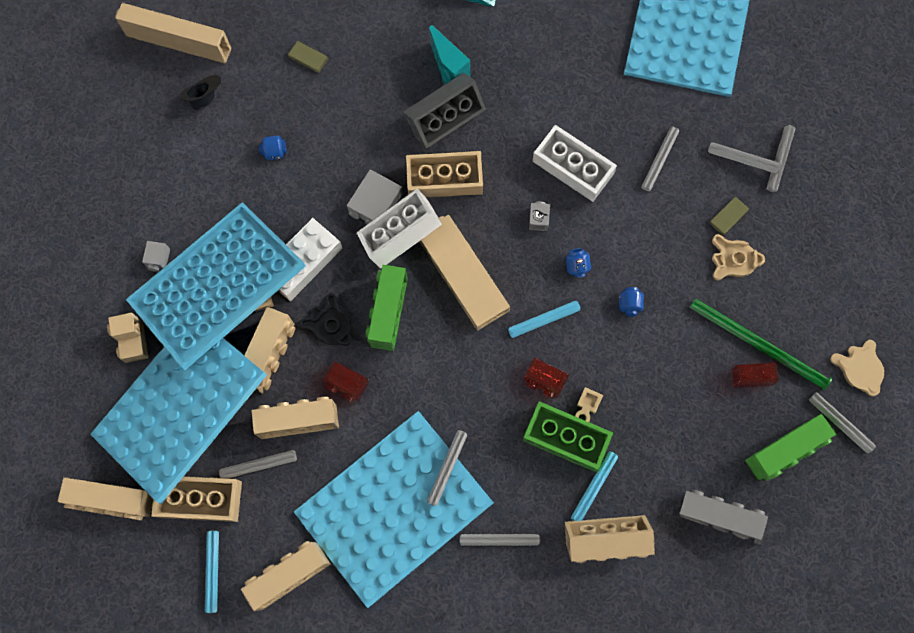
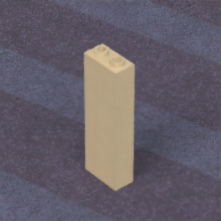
M122 3L120 9L116 12V20L128 37L221 63H226L231 51V46L223 30Z
M450 215L446 217L441 216L439 220L442 225L419 242L478 331L508 313L510 306Z

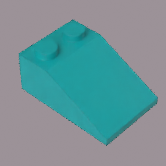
M431 25L429 27L430 45L443 83L447 84L462 73L470 76V59Z

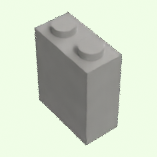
M370 169L347 204L349 215L357 220L359 218L363 219L365 224L368 225L398 202L403 194L402 186Z

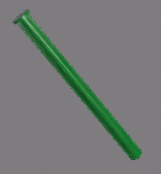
M694 299L691 303V309L820 386L822 391H825L832 380L831 377L827 378L700 300Z

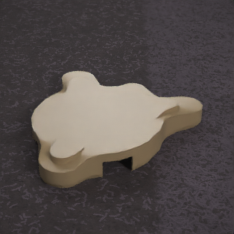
M716 234L712 239V243L720 251V253H715L712 256V261L716 265V270L713 272L712 277L716 281H720L727 276H748L765 262L764 255L753 250L748 245L749 243L745 241H730L719 234Z
M873 340L866 341L862 347L851 346L848 349L849 357L837 353L830 357L831 363L843 371L848 384L861 389V391L866 392L869 396L879 394L880 385L884 378V367L876 355V343Z

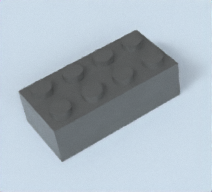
M462 73L405 110L404 114L415 138L427 149L485 111L486 108L475 80Z

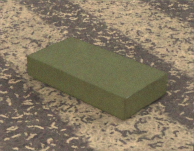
M299 41L296 42L288 54L289 58L317 73L321 71L328 61L326 55Z
M734 197L709 224L724 236L749 208L737 197Z

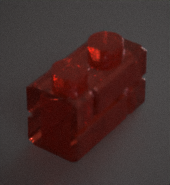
M534 357L523 381L526 382L525 385L534 390L539 388L544 391L543 394L553 399L554 396L559 397L569 374Z
M335 361L323 379L327 390L332 393L337 391L342 393V397L350 402H353V400L359 402L370 382L368 378Z
M776 363L736 365L731 369L734 388L773 386L778 382Z

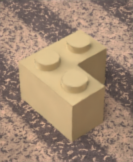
M133 313L109 317L107 330L108 334L118 341V347L116 348L118 358L125 363L147 359L148 351L143 321Z

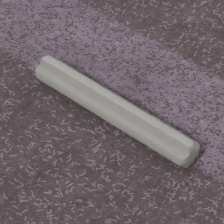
M792 125L785 126L775 157V162L781 163L782 166L778 174L772 172L770 174L766 187L770 192H776L779 187L795 132V127Z
M670 127L642 184V189L651 191L679 133L678 128Z
M714 142L708 148V152L776 174L780 172L782 166L781 163Z
M814 393L810 397L809 401L866 453H871L875 449L876 445L821 395Z
M457 431L427 499V502L433 506H437L466 440L467 433L464 431Z
M294 450L233 465L220 469L219 476L221 479H229L294 462L297 460V455Z
M538 534L460 535V545L526 546L540 544V536Z

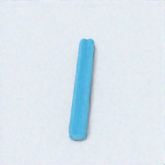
M573 301L509 327V334L512 338L578 312L580 305L577 301Z
M608 452L571 516L573 521H582L618 459V455Z
M218 531L207 532L206 613L217 612Z

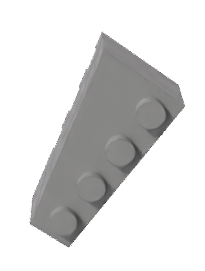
M698 490L686 491L680 517L705 526L711 524L713 525L712 528L728 533L729 530L733 531V535L742 539L754 538V543L761 545L768 516L764 515V511L754 508L750 511L744 509V505L732 502V504L724 503V499L717 496H712V498L703 496L704 493Z

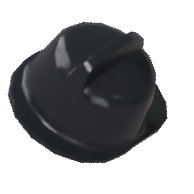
M211 75L202 79L198 83L186 88L182 92L181 98L184 101L190 102L194 109L209 105L214 99V90L221 83V77Z

